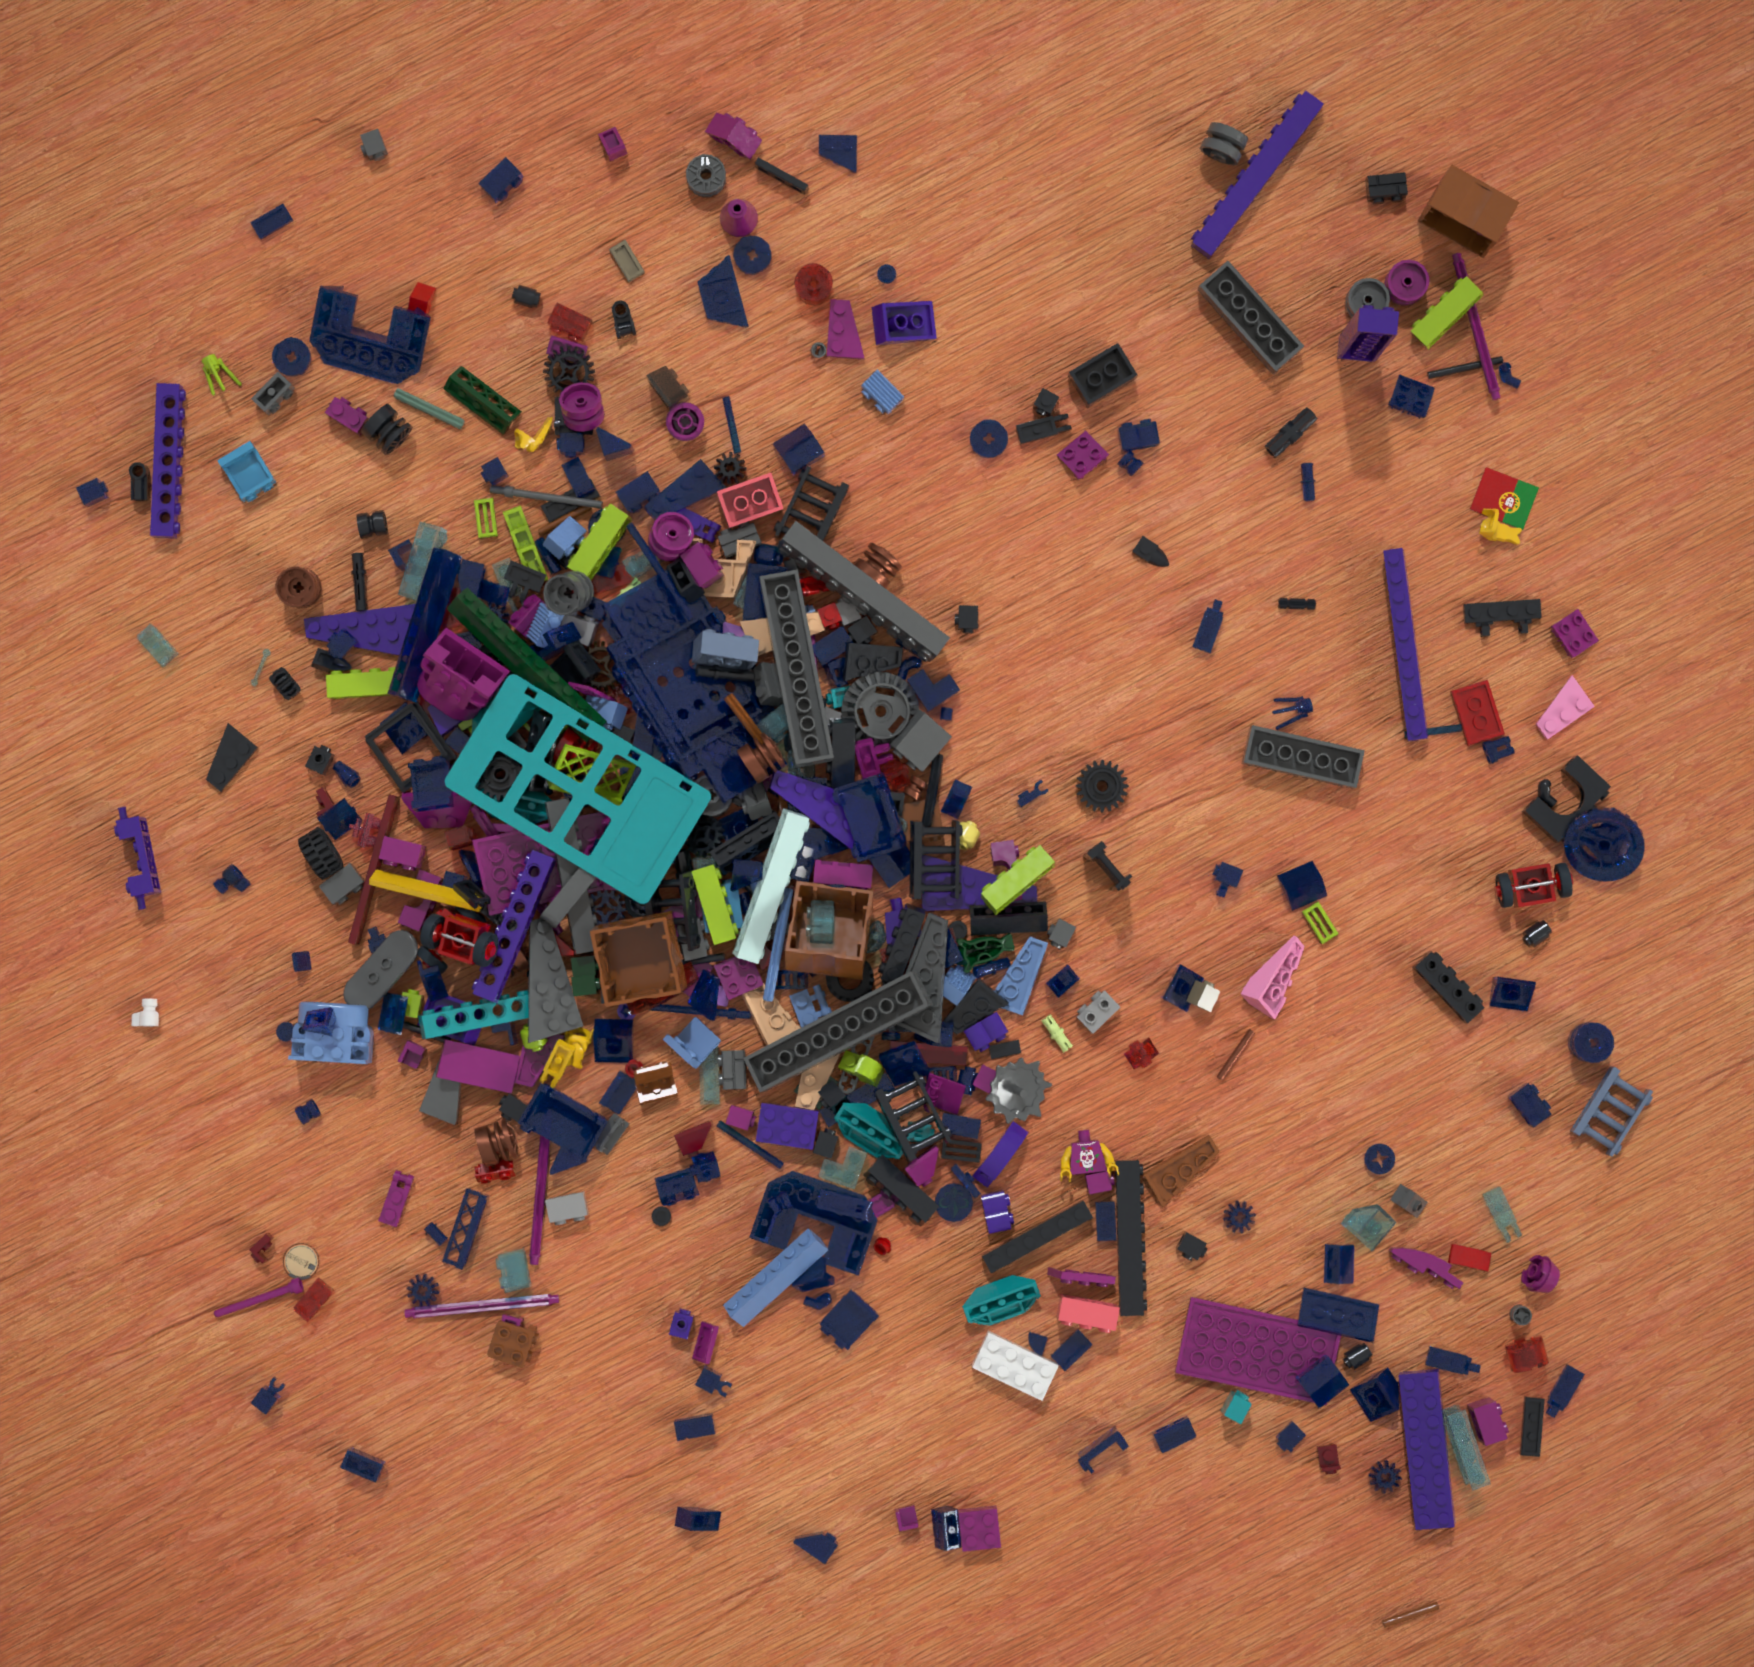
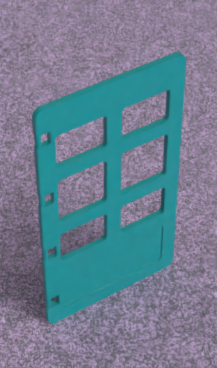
M515 674L507 677L445 778V785L450 790L640 904H646L650 901L711 800V794L707 789ZM527 688L537 693L534 699L525 694ZM527 702H532L553 716L552 721L532 752H527L506 739V735ZM579 719L589 724L586 730L576 725ZM565 725H570L603 746L602 751L581 783L573 780L544 761ZM630 750L641 755L638 761L628 756ZM498 751L523 766L502 802H497L476 789V784ZM615 755H620L641 768V773L620 806L613 804L594 791ZM536 774L573 796L552 832L543 830L514 812L515 806ZM682 781L692 786L689 792L679 787ZM585 805H590L611 818L610 824L589 856L564 842V838Z

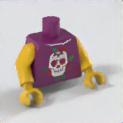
M1079 1130V1142L1071 1143V1146L1066 1148L1061 1158L1059 1178L1061 1182L1063 1176H1067L1070 1182L1071 1176L1074 1174L1107 1171L1108 1176L1111 1178L1110 1172L1116 1171L1117 1175H1119V1169L1115 1164L1112 1153L1104 1143H1099V1140H1090L1089 1130Z

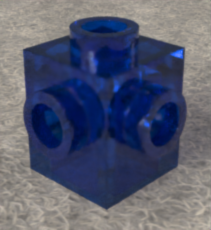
M713 1151L691 1157L693 1165H689L692 1177L696 1176L698 1183L708 1182L711 1179L721 1177L718 1162Z

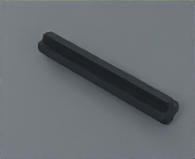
M937 754L932 760L922 817V825L925 827H932L943 763L942 754Z

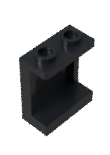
M579 640L567 644L563 648L564 652L550 665L567 683L572 682L581 685H587L601 671Z

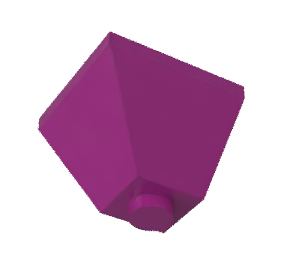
M936 1145L905 1166V1170L917 1186L922 1184L925 1187L933 1181L931 1177L934 1176L939 1150Z

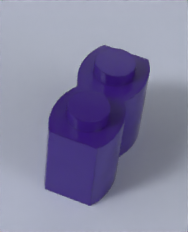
M997 1012L964 1030L974 1050L979 1049L980 1052L989 1048L990 1042L994 1040L999 1042L1006 1038V1033L1008 1032Z
M1003 1190L982 1194L981 1199L988 1233L1012 1229L1011 1225L1014 1224L1013 1214L1008 1213L1007 1206L1010 1205L1009 1195L1004 1194Z

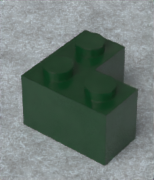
M595 956L571 958L573 996L599 994L601 984L600 978L597 977V971L600 970Z

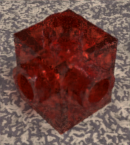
M898 757L881 765L883 771L881 777L885 784L889 783L893 791L911 783L907 775L910 773L905 762H900Z
M1150 1038L1142 1042L1136 1040L1128 1046L1130 1049L1124 1053L1133 1069L1140 1066L1142 1068L1147 1067L1152 1063L1151 1059L1159 1054Z

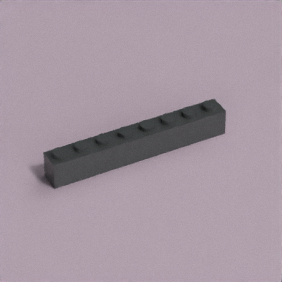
M569 798L544 802L550 832L553 831L571 802ZM575 820L564 838V842L580 851L583 849L581 839H577L576 836L579 828L577 820ZM555 853L561 888H563L579 867ZM587 890L567 913L575 954L594 951L590 930L597 925V919L595 914L592 915L591 907H594L592 896H588Z

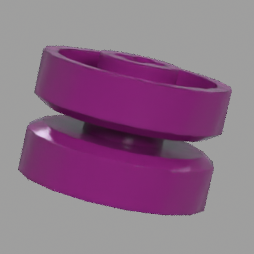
M1409 259L1396 263L1386 275L1384 285L1389 291L1390 300L1401 306H1409L1418 302L1428 289L1430 282L1429 274L1418 261Z
M582 382L575 383L566 387L560 394L559 402L564 424L569 429L585 432L598 427L602 423L605 413L600 390L595 385Z
M676 512L664 513L655 520L650 530L648 546L657 558L664 561H675L681 557L682 553L689 549L694 537V528L690 520L684 515Z

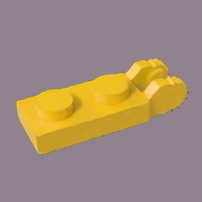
M558 1039L543 1069L544 1072L540 1081L544 1083L549 1074L554 1077L550 1087L555 1088L576 1047Z

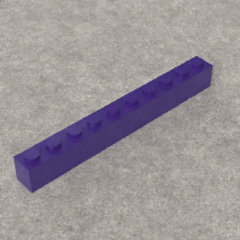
M1306 90L1302 95L1299 93L1292 102L1295 104L1291 110L1287 109L1282 115V123L1280 125L1276 124L1270 132L1272 134L1270 139H1265L1259 146L1261 151L1258 155L1253 154L1248 161L1250 166L1247 170L1242 169L1236 177L1238 182L1235 186L1231 184L1226 190V198L1223 201L1220 199L1213 208L1216 210L1212 216L1208 215L1203 221V229L1201 231L1197 230L1192 236L1191 240L1193 242L1191 247L1206 258H1211L1322 109L1324 103Z
M1403 548L1383 550L1408 741L1429 739L1405 553Z

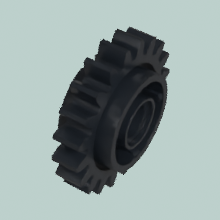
M496 752L479 779L478 783L481 784L477 789H484L483 793L485 795L490 794L489 797L492 799L496 796L497 801L500 802L501 797L506 796L522 770V764L502 752L499 754ZM504 771L506 775L503 779H497L495 777L496 773Z
M1104 760L1100 761V765L1093 761V767L1088 764L1086 765L1087 772L1084 770L1080 771L1083 777H1077V780L1081 784H1077L1075 787L1081 789L1077 795H1083L1080 802L1087 801L1086 808L1093 805V812L1099 807L1100 812L1103 813L1104 807H1106L1110 812L1111 805L1118 808L1117 801L1124 802L1121 795L1127 796L1128 793L1123 791V789L1128 788L1129 785L1123 784V782L1128 778L1121 777L1124 770L1117 772L1118 764L1112 768L1111 761L1107 765H1104ZM1099 781H1104L1107 784L1106 791L1102 792L1097 789Z

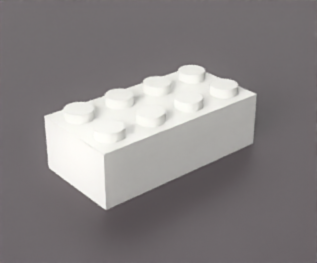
M989 1330L972 1363V1368L1043 1401L1059 1366L1058 1363Z

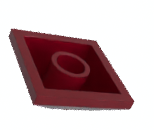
M712 1120L674 1135L683 1156L688 1155L690 1158L699 1154L698 1150L703 1148L713 1125Z

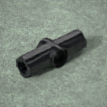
M1306 407L1292 421L1287 422L1278 431L1279 433L1264 447L1271 456L1276 458L1289 445L1294 444L1303 435V432L1318 418L1312 410Z

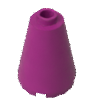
M743 199L729 201L724 205L720 213V223L723 230L734 237L749 235L758 222V214L755 207Z

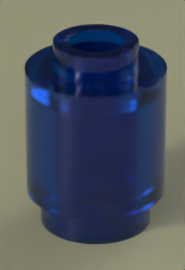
M965 1066V1069H960L957 1083L966 1086L964 1094L972 1095L976 1089L973 1086V1082L978 1074L976 1073V1068Z

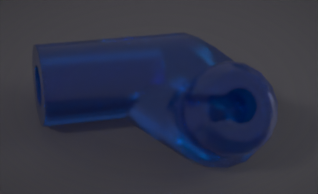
M1502 363L1498 370L1501 381L1517 389L1521 380L1512 376L1510 363Z

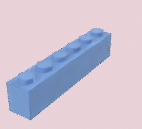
M808 1228L723 1305L727 1313L733 1320L744 1327L828 1251V1248L822 1239Z

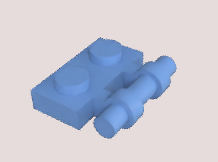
M820 984L813 986L814 995L810 996L808 990L805 989L789 996L801 1028L814 1022L818 1017L832 1012L831 1007L827 1005L825 991H822ZM814 1000H818L821 1010L818 1012L815 1011L812 1003Z

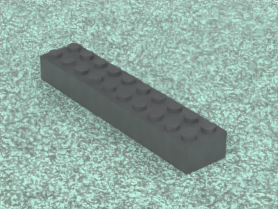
M797 521L794 522L777 545L782 555L790 556L795 560L794 563L798 567L806 568L810 571V575L814 579H820L830 591L839 593L843 601L848 604L851 602L855 605L859 613L862 615L866 614L872 618L871 621L876 626L884 627L887 630V634L892 638L897 637L901 640L905 648L913 649L917 652V656L921 660L931 662L950 639L949 636Z
M798 570L760 576V589L794 766L798 768L831 762L834 759Z
M910 971L743 1059L759 1092H766L933 1006V1003L917 971Z

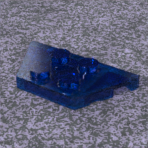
M728 255L697 283L707 320L747 328L749 325L731 258Z

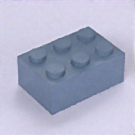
M706 629L694 640L692 663L707 666L715 664L719 665V667L750 670L757 663L759 640L753 639L754 637L749 635L739 637L730 632L720 634L716 633L715 630Z

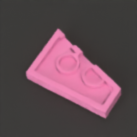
M1572 675L1535 725L1547 740L1595 706Z

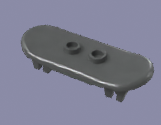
M397 930L392 932L346 983L343 996L348 1005H365L368 1009H371L382 999L418 956V945L413 935L404 930Z

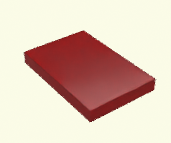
M1488 680L1450 691L1467 746L1505 735Z

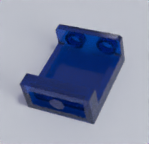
M572 621L544 633L543 637L548 644L545 648L532 645L530 648L540 658L547 661L561 654L567 644L578 641L582 637Z
M442 756L432 757V760L416 759L413 760V763H408L413 790L411 806L415 812L454 807L453 792L445 785V778L450 772V762Z
M851 1288L820 1321L819 1324L822 1326L820 1330L827 1336L831 1334L836 1339L834 1343L842 1350L844 1347L848 1350L871 1323L879 1317V1314Z
M1116 1426L1078 1453L1080 1457L1078 1459L1079 1464L1085 1472L1088 1470L1091 1474L1095 1472L1089 1461L1113 1443L1117 1442L1123 1451L1129 1447Z

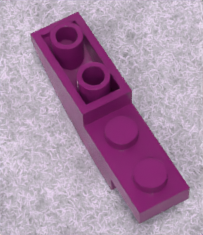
M1390 1247L1388 1250L1393 1253L1391 1255L1393 1259L1399 1263L1402 1260L1409 1264L1407 1268L1416 1274L1418 1271L1424 1273L1428 1268L1427 1272L1435 1278L1440 1276L1445 1279L1443 1283L1451 1289L1454 1287L1460 1289L1463 1285L1462 1281L1448 1272L1452 1265L1432 1254L1405 1247Z

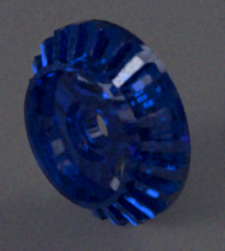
M1595 808L1590 812H1583L1581 816L1576 817L1573 823L1569 825L1565 835L1564 849L1569 863L1577 872L1589 879L1607 882L1622 879L1636 870L1644 856L1645 839L1642 830L1638 827V823L1630 819L1628 814L1624 815L1617 809L1613 811L1609 810V808L1602 810ZM1603 822H1604V823H1611V824H1612V825L1595 826V827H1593V824H1596V823H1603ZM1606 840L1610 843V846L1602 848L1599 842ZM1624 841L1629 842L1630 845L1623 856H1619L1618 854ZM1586 845L1596 858L1590 856L1583 849V846Z

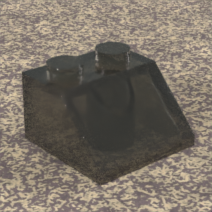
M664 366L646 375L649 384L669 411L676 404L689 400L687 395L690 393L683 383L681 385L676 380L678 375L672 368L668 369L667 366Z

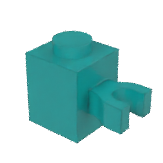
M908 1121V1125L914 1123L913 1121ZM928 1124L910 1133L907 1139L911 1142H920L934 1135L935 1129H932L931 1124Z

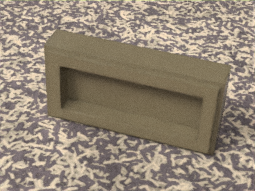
M626 240L609 249L629 283L645 274Z

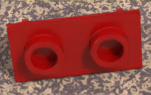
M812 576L800 578L802 594L805 597L817 594L820 590L822 592L829 591L825 583L820 579L816 580Z
M501 1160L494 1169L492 1166L486 1167L484 1163L474 1167V1175L478 1183L486 1184L497 1179L509 1180L511 1177L516 1176L513 1170V1160Z

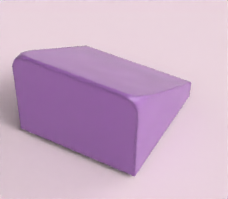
M727 622L723 623V633L730 632L739 637L745 635L741 626Z
M718 985L716 986L712 1003L727 1007L729 1000L723 986Z

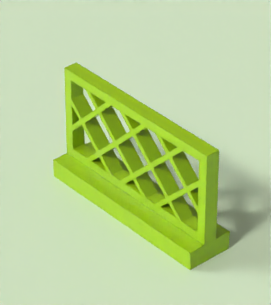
M565 744L554 768L560 770L567 767L570 773L566 775L581 783L583 780H576L574 776L584 771L587 775V770L591 769L594 764L593 762L584 766L582 759L592 757L596 761L600 753ZM568 751L574 752L577 757L568 761L565 758ZM613 758L611 761L612 767L606 769L602 776L605 783L596 786L594 791L613 804L620 806L622 804L621 798L636 765ZM580 761L582 767L572 772L569 765ZM622 767L629 768L627 773L619 776L617 769ZM615 771L617 777L607 781L604 775ZM547 780L549 789L570 794ZM620 781L619 791L610 789V785Z

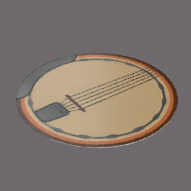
M298 1243L289 1247L285 1252L283 1266L290 1277L294 1279L299 1277L301 1280L312 1277L318 1270L319 1256L312 1246Z

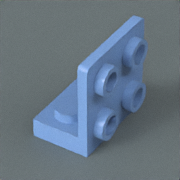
M694 1017L678 1036L673 1038L667 1034L663 1038L674 1051L695 1069L721 1042V1039L697 1017Z

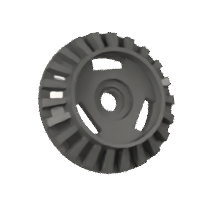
M874 672L860 677L848 688L842 700L841 718H853L855 721V741L872 738L874 746L884 743L890 745L918 712L919 702L914 690L901 677L887 672ZM876 686L893 689L894 696L875 693ZM878 706H883L886 709L883 717H879L875 713V709ZM860 708L863 709L868 724L864 728L857 713V709ZM899 716H902L904 718L903 723L894 733H891L888 729Z

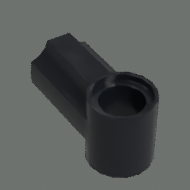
M135 462L129 467L131 500L146 501L148 500V477L150 470L145 464ZM141 466L143 474L137 477L135 471Z

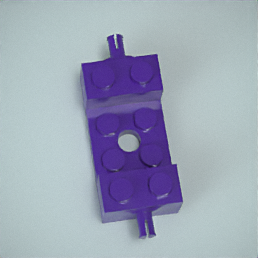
M126 807L118 808L120 820H117L116 826H114L115 835L119 837V840H135L133 847L135 853L138 852L139 856L137 866L139 872L142 871V875L127 878L126 890L128 894H131V897H135L137 900L138 910L146 909L145 896L161 893L147 819L140 816L128 818Z

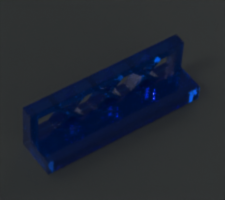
M466 1188L442 1262L454 1265L455 1268L461 1270L465 1269L489 1195ZM469 1193L479 1196L476 1205L471 1208L467 1202ZM469 1211L472 1218L470 1224L464 1226L461 1217L462 1214ZM464 1230L466 1234L464 1242L458 1244L455 1235L457 1232ZM455 1248L460 1253L457 1262L448 1259L450 1251Z

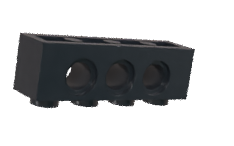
M534 710L526 747L527 752H532L553 719L552 714ZM557 739L544 759L545 763L552 766ZM536 774L526 789L529 791L546 792L547 780Z

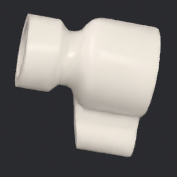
M142 999V1007L144 1009L141 1012L132 1014L131 1026H159V1013L155 1010L157 999Z

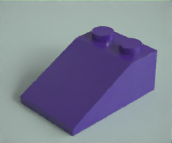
M932 301L881 303L871 307L876 345L937 339Z
M431 989L423 1011L434 1009L435 1012L442 1011V1007L453 1005V1008L461 1007L460 1003L465 1001ZM478 1008L474 1011V1017L480 1019L482 1011ZM461 1012L455 1016L457 1023L463 1021V1014ZM439 1016L436 1024L438 1027H442L445 1020L442 1016ZM482 1028L445 1036L475 1046Z

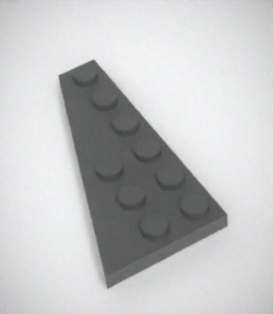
M928 913L906 973L917 971L933 1006L897 1025L936 1043H940L948 920Z
M542 918L533 920L529 926L528 1043L583 1027L552 926Z

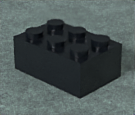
M1116 343L1068 373L1070 381L1087 408L1134 381L1138 376L1119 343Z

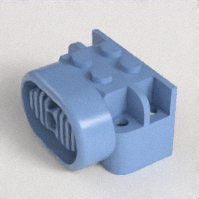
M300 1002L298 1023L293 1027L292 1049L288 1060L355 1064L372 1063L374 1031L368 1025L369 1009L365 1005Z

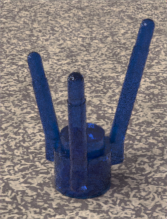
M1309 697L1274 698V702L1296 703L1291 707L1274 710L1272 714L1293 710L1299 714L1276 726L1277 730L1301 718L1308 717V713L1313 712L1312 702Z

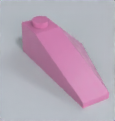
M1293 936L1249 979L1241 992V995L1250 1005L1272 1019L1277 1017L1285 1003L1286 997H1284L1286 988L1292 984V980H1290L1293 970L1297 969L1305 947L1296 936Z

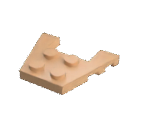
M693 538L689 548L697 542L703 543V539ZM737 540L736 560L714 559L718 560L722 565L723 569L721 571L724 576L707 589L703 588L705 591L703 596L737 597L756 541Z

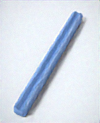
M791 888L784 889V900L779 908L763 1000L772 1002L774 998L793 889Z

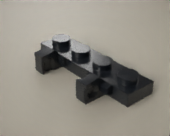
M1540 599L1463 604L1464 624L1475 623L1476 627H1480V637L1490 636L1489 625L1498 621L1518 623V634H1527L1528 624L1532 623L1531 619L1542 618Z

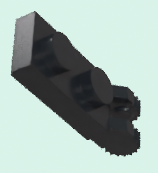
M1068 414L1054 417L1049 416L1016 425L1020 445L1070 431L1072 429L1071 425L1056 428L1055 422L1068 419Z

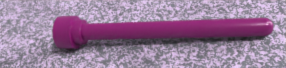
M297 1277L292 1279L286 1286L214 1311V1316L221 1317L290 1292L291 1294L304 1292L302 1281Z

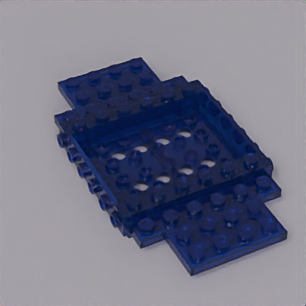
M667 569L603 604V610L621 637L620 640L606 647L615 662L611 668L612 675L622 685L624 695L632 701L634 711L640 714L645 729L649 730L653 735L652 739L655 745L661 748L664 760L670 763L672 767L678 764L684 776L688 779L704 771L723 803L757 784L736 751L745 744H749L752 749H755L756 745L752 736L724 698L732 693L760 731L769 738L771 737L768 732L783 724L781 718L773 706L760 705L759 698L756 695L754 680L751 683L719 678L712 680L710 677L701 676L696 677L695 669L689 665V660L692 659L694 640L706 629L715 630L716 633L723 634V623L726 622L725 614L717 606L712 608L704 595L693 603L686 601L679 594ZM676 667L683 670V676L680 678L673 674V669ZM660 676L665 677L668 681L664 687L657 683V679ZM727 682L735 685L734 692H728L725 689ZM711 691H716L719 694L718 701L710 699L709 693ZM700 700L704 708L696 710L693 706L694 701ZM678 710H686L688 713L687 719H680L677 714ZM778 762L774 763L777 770L783 769ZM770 767L766 768L768 775L771 776L774 771Z

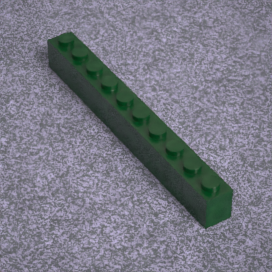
M464 589L448 606L447 610L515 675H518L600 726L607 722L470 589ZM581 719L576 723V725L585 730L589 725ZM568 725L586 743L591 739L590 737L586 736L585 734Z

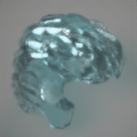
M879 920L871 924L866 954L879 950L886 940L884 925Z

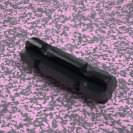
M1279 598L1278 608L1286 609L1289 607V609L1307 608V610H1314L1316 608V600L1299 598L1287 600V598Z

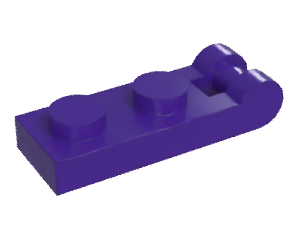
M673 503L669 511L684 515L690 520L694 528V535L710 543L714 542L716 532H719L722 527L676 503ZM705 526L710 527L708 533L703 532Z

